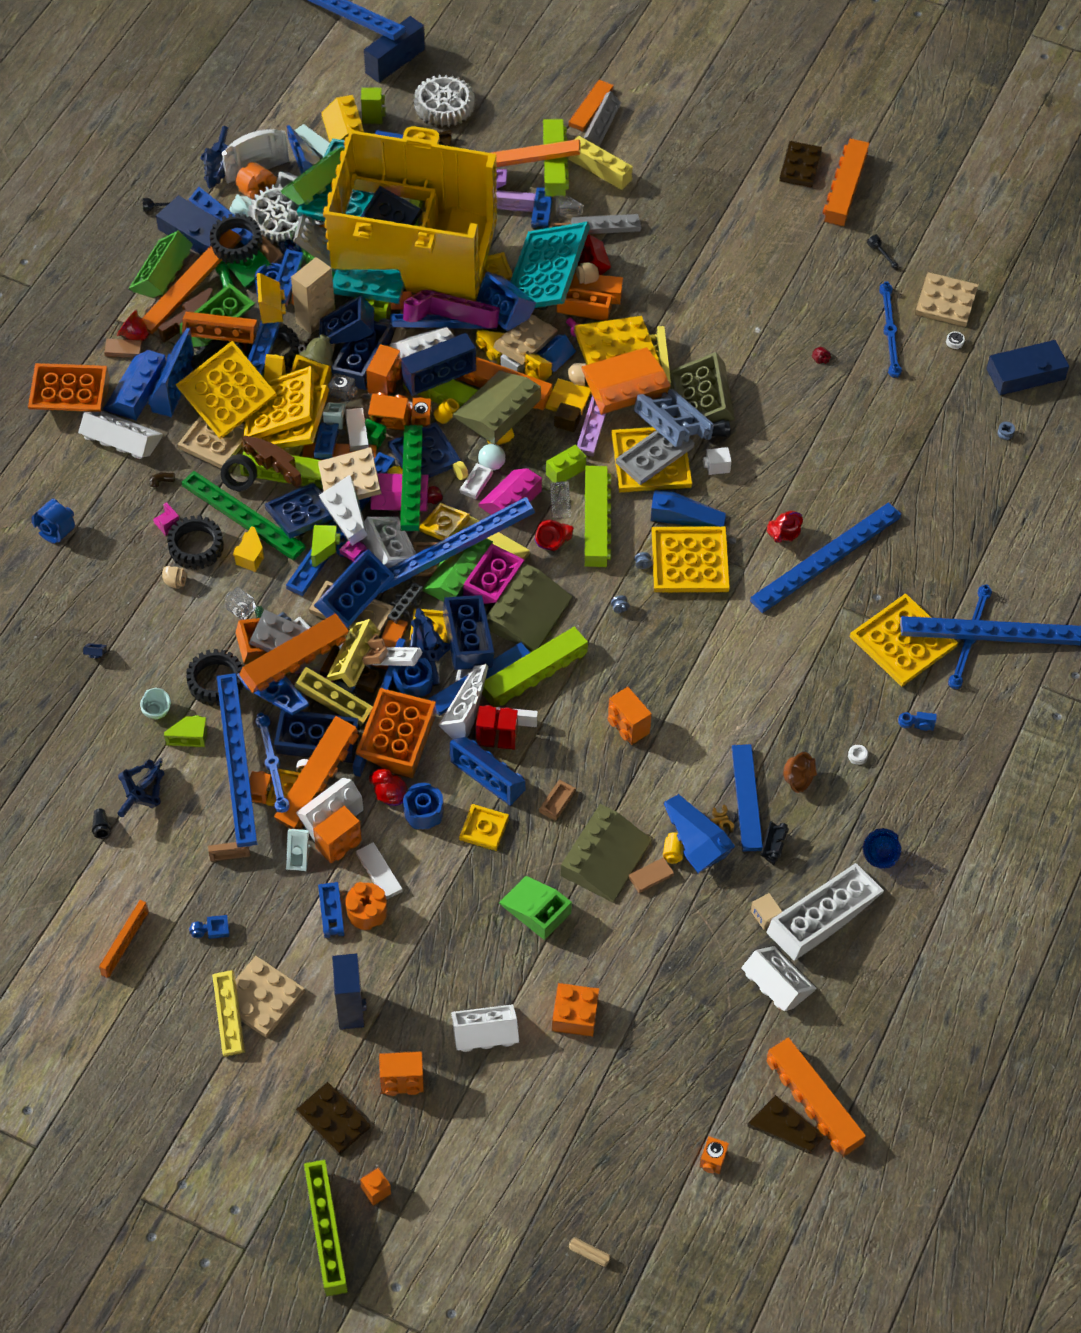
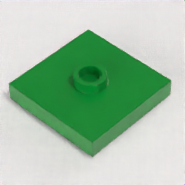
M258 250L256 256L253 254V259L247 258V262L240 260V264H236V261L233 264L226 263L246 289L255 283V273L261 266L272 265L261 250Z

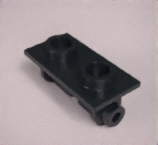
M770 821L761 856L772 865H775V862L781 858L784 845L781 841L785 840L789 829L785 823H780L777 826Z

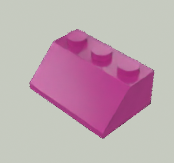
M528 468L513 470L478 506L492 515L525 497L531 502L542 491V478Z
M377 473L382 494L371 496V510L401 511L402 474ZM421 475L420 512L428 511L429 475Z
M491 544L465 581L463 596L482 595L484 604L496 603L524 563V559Z

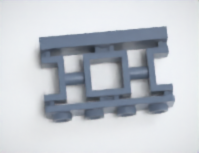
M669 389L668 394L662 393L661 399L652 400L644 394L637 395L634 411L675 447L682 446L683 441L688 442L690 435L698 434L702 439H711L714 424L673 389Z

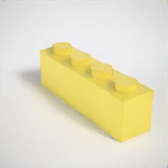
M580 136L574 139H580V155L570 156L568 160L621 190L632 181V165Z
M307 667L302 671L294 685L297 690L343 717L358 718L360 726L365 722L373 706Z

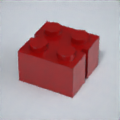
M490 705L479 706L476 722V742L479 746L494 748L497 729L500 730L498 748L515 750L518 733V710L509 707L497 710L496 707Z

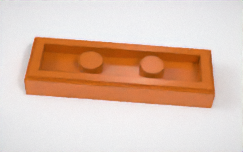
M388 620L381 637L386 647H395L399 638L403 639L408 621L399 620L396 624L393 620ZM371 665L384 670L388 668V665Z

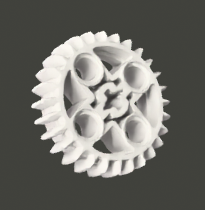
M439 75V78L433 76L432 80L427 78V82L422 81V84L418 85V89L415 90L414 94L416 114L419 115V118H423L424 122L428 121L429 125L435 123V127L438 124L441 127L443 125H448L449 127L450 124L456 126V122L461 124L462 120L466 121L467 117L471 116L475 105L472 88L468 83L465 84V80L460 81L459 77L454 79L453 75L451 78L447 77V75L445 77Z
M279 184L278 188L272 185V189L266 186L265 192L260 190L261 195L255 194L256 200L252 199V205L248 207V216L257 221L261 234L270 240L272 244L277 242L278 246H280V242H284L287 245L288 240L293 243L296 226L300 218L297 216V211L294 210L297 204L292 200L284 202L289 198L281 193L280 190L283 189L281 184ZM258 216L265 219L262 226L258 221Z

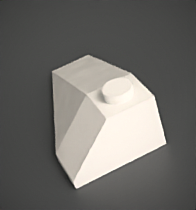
M486 664L473 667L439 723V726L452 739L468 737L471 732L488 671Z

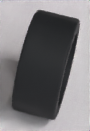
M232 455L223 464L220 476L222 482L231 490L244 491L254 483L257 477V467L253 460L246 455ZM234 463L245 466L249 473L248 480L245 482L234 480L229 473L230 466Z

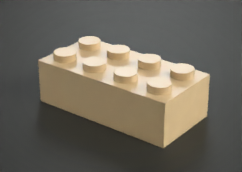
M317 257L291 277L296 324L310 334L319 330V322L322 317L335 310L332 268Z

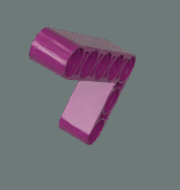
M421 290L404 302L403 320L407 322H417L431 313L486 328L498 327L499 308L496 306L432 290Z

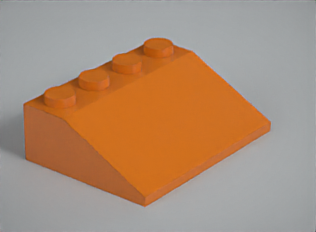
M647 347L581 367L601 415L635 405L637 395L644 394L651 399L662 397V393H668L670 383L663 368Z
M35 363L28 409L101 412L108 394L110 381L107 366Z
M380 688L356 754L384 769H389L394 774L413 778L436 717V702Z

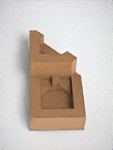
M374 634L368 641L370 649L362 658L364 665L381 664L388 653L384 640L380 639L378 634Z

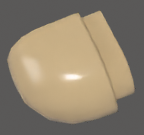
M580 263V266L576 267V276L580 284L593 283L598 280L599 271L592 263Z
M574 363L568 369V377L572 383L586 386V378L581 369L586 363Z
M172 566L163 568L162 578L167 586L175 589L185 586L188 574L183 568Z

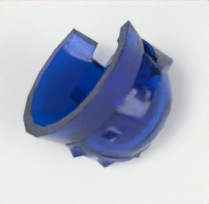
M886 828L876 829L870 832L864 840L863 855L873 867L880 869L890 868L896 865V862L901 857L902 846L899 841V835L893 830Z

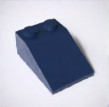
M360 295L320 319L319 337L321 334L331 338L330 344L357 341L370 336L374 332V307Z

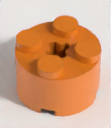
M256 162L248 163V166L245 168L242 167L236 177L238 190L253 200H256L255 194L261 195L260 190L265 192L266 186L272 189V185L275 186L277 178L272 172Z
M358 882L348 892L346 896V911L354 927L361 930H370L372 927L380 926L387 917L385 891L373 883Z

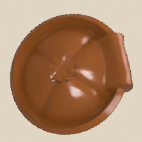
M801 752L797 756L789 758L785 764L784 779L790 784L794 792L800 793L805 791L811 784L813 777L817 776L815 758H812L808 752Z

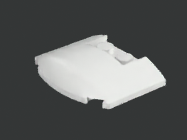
M274 129L259 130L246 134L230 144L222 153L227 184L236 181L238 172L242 167H247L248 163L256 162L266 169H270L289 162L286 132Z

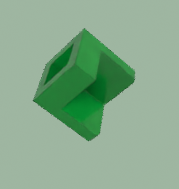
M366 419L365 426L368 445H377L378 450L386 438V426Z

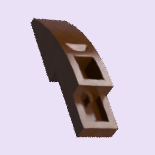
M208 288L193 299L185 302L182 305L183 312L178 313L175 317L158 327L160 339L164 343L177 334L181 336L180 323L183 322L185 313L195 312L213 297L212 289Z
M251 436L242 437L244 452L247 455H251L259 466L262 465L266 470L273 467L277 473L280 472L284 476V479L289 484L292 483L296 488L302 484L301 473L295 466V458L288 452L263 439Z

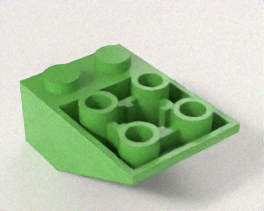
M525 876L499 902L502 907L543 940L571 914L572 902L559 891L528 876Z

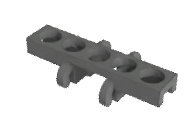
M413 583L404 595L396 594V600L389 603L394 608L387 616L388 620H393L397 624L404 614L408 617L410 614L406 609L413 603L414 606L418 605L415 599L421 593L423 587Z

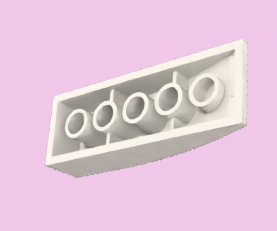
M855 863L774 917L766 933L795 961L847 924L879 897L884 890Z

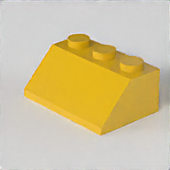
M353 95L336 98L321 112L329 142H331L332 138L345 140L349 136L350 130L364 132Z

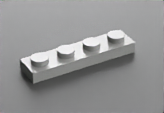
M611 91L606 93L584 136V139L598 147L621 104Z
M638 214L571 218V224L588 222L590 225L588 234L641 231Z

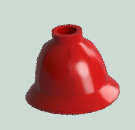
M137 309L126 319L117 336H124L130 340L141 339L145 341L150 333L147 331L145 321L138 315Z

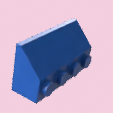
M486 271L476 302L498 307V324L507 331L528 320L534 311L536 302L503 276Z
M151 350L136 355L104 406V411L136 421L147 404L150 394L154 392L155 382L160 379L161 369L166 365L165 355Z
M368 549L357 557L314 606L326 618L336 613L348 628L395 575Z
M467 737L450 741L451 763L506 804L511 806L525 792L526 781L524 777L519 773H514L504 762H499L489 751H484L477 742L469 740Z

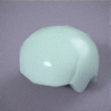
M497 444L483 446L478 454L479 464L493 471L501 468L505 463L504 450Z
M160 688L147 690L140 702L142 713L151 719L164 717L171 705L169 694Z

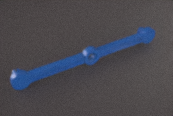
M886 281L879 288L880 294L883 295L886 320L883 332L888 338L891 365L888 369V374L896 378L901 375L902 369L897 361L895 343L897 327L893 324L890 299L892 286Z
M987 584L980 586L978 589L979 600L972 620H980L986 599L991 597L992 590ZM963 639L964 645L955 673L948 680V685L951 688L959 689L962 686L963 679L961 675L971 644H974L977 640Z
M258 713L255 723L261 729L267 755L265 765L271 772L276 794L274 806L277 812L283 813L290 808V803L284 797L278 772L280 761L274 754L268 729L270 719L267 715Z

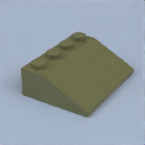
M717 352L670 371L671 389L676 391L712 423L723 419L725 421L735 419L726 366Z
M498 371L453 414V417L495 444L541 400V386L527 377Z
M523 563L487 615L489 630L515 644L522 642L528 650L534 651L542 645L572 600V595L540 570Z
M599 804L562 862L561 877L614 903L627 882L629 874L637 866L652 839L618 812Z

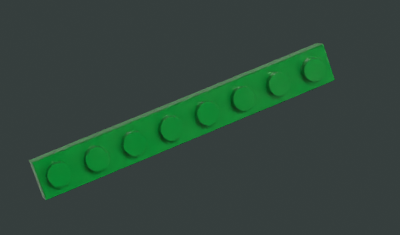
M404 425L401 531H419L422 425Z
M193 471L182 481V487L248 531L251 526L255 527L260 539L294 561L306 549L304 543L295 537L289 539L280 527L197 472Z

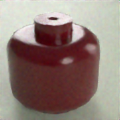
M817 347L812 352V358L818 364H826L831 359V353L824 347Z
M437 486L428 487V503L435 505L443 500L440 488Z

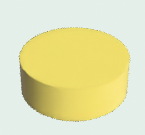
M462 461L453 464L454 473L459 480L468 477L467 467Z

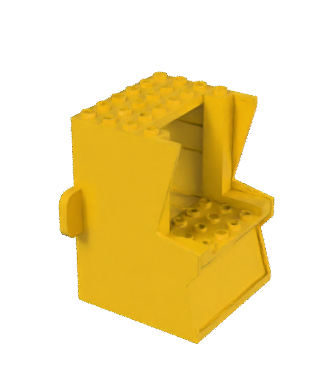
M416 126L408 127L404 131L402 139L350 130L349 136L344 141L345 150L341 151L340 154L341 163L336 167V179L333 178L332 193L329 192L327 198L328 206H325L323 211V217H326L324 228L327 229V250L330 253L331 268L337 270L398 269L406 291L418 293L421 290H435L444 294L476 301L497 224L496 154L438 145L439 133L436 130ZM381 186L399 197L425 201L426 212L422 213V226L347 215L346 212L353 189L375 193L378 187Z

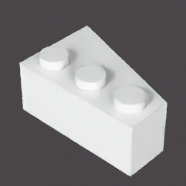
M349 475L321 493L319 497L353 546L367 537L368 534L355 485Z

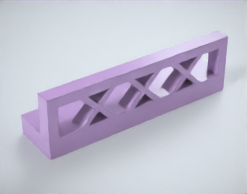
M497 190V209L533 212L535 193Z

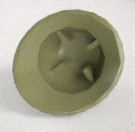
M321 334L319 338H314L310 341L306 350L299 353V355L318 363L332 366L334 364L332 361L333 349L329 342L331 338Z

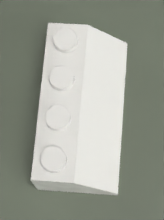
M102 410L101 412H84L78 432L85 435V439L98 440L103 446L116 447L117 451L132 453V456L138 459L150 456L163 436L160 432Z

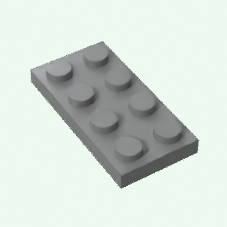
M656 430L616 458V464L641 485L694 448L695 443L689 438L688 442L683 441L682 446L675 447Z
M264 609L249 644L269 652L306 631L307 628ZM330 651L324 655L319 654L315 656L316 658L311 663H303L300 667H307L320 675V670Z

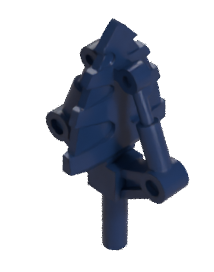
M222 126L218 142L214 143L211 149L205 148V152L200 157L204 161V180H206L208 188L215 187V184H219L220 180L225 177L222 153L228 147L225 144L229 129L227 126Z
M417 608L415 613L416 619L411 621L413 634H411L409 648H420L423 653L420 658L427 659L431 664L433 686L440 684V679L435 662L439 661L450 650V646L448 643L443 642L438 632H435L432 620L425 616L420 608Z
M162 758L155 764L149 759L141 766H136L130 770L126 769L119 773L118 778L122 782L128 799L117 812L118 816L123 818L135 803L150 808L160 805V780L164 776V771L159 769L162 766L161 763H163ZM144 768L149 769L138 784L135 785L132 776L141 772ZM156 776L157 779L153 787L152 796L145 794L146 792L143 789L149 786Z

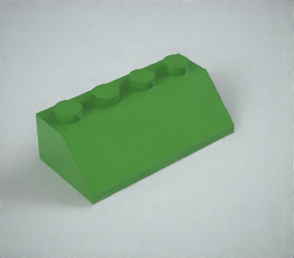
M342 146L328 153L280 190L281 193L297 205L302 203L307 205L314 200L313 196L316 193L318 195L326 190L325 186L329 183L332 185L333 178L336 179V167L341 163L340 154L345 148Z
M180 231L160 239L128 289L151 298L164 295L168 290V284L175 279L176 271L183 266V260L191 253L190 249L193 244Z
M229 283L197 309L195 313L240 318L255 306V302ZM180 323V333H181V336H182V323ZM192 337L193 347L206 346L213 339Z
M486 538L442 561L422 591L443 602L445 597L463 596L465 581L489 546L493 544V541Z

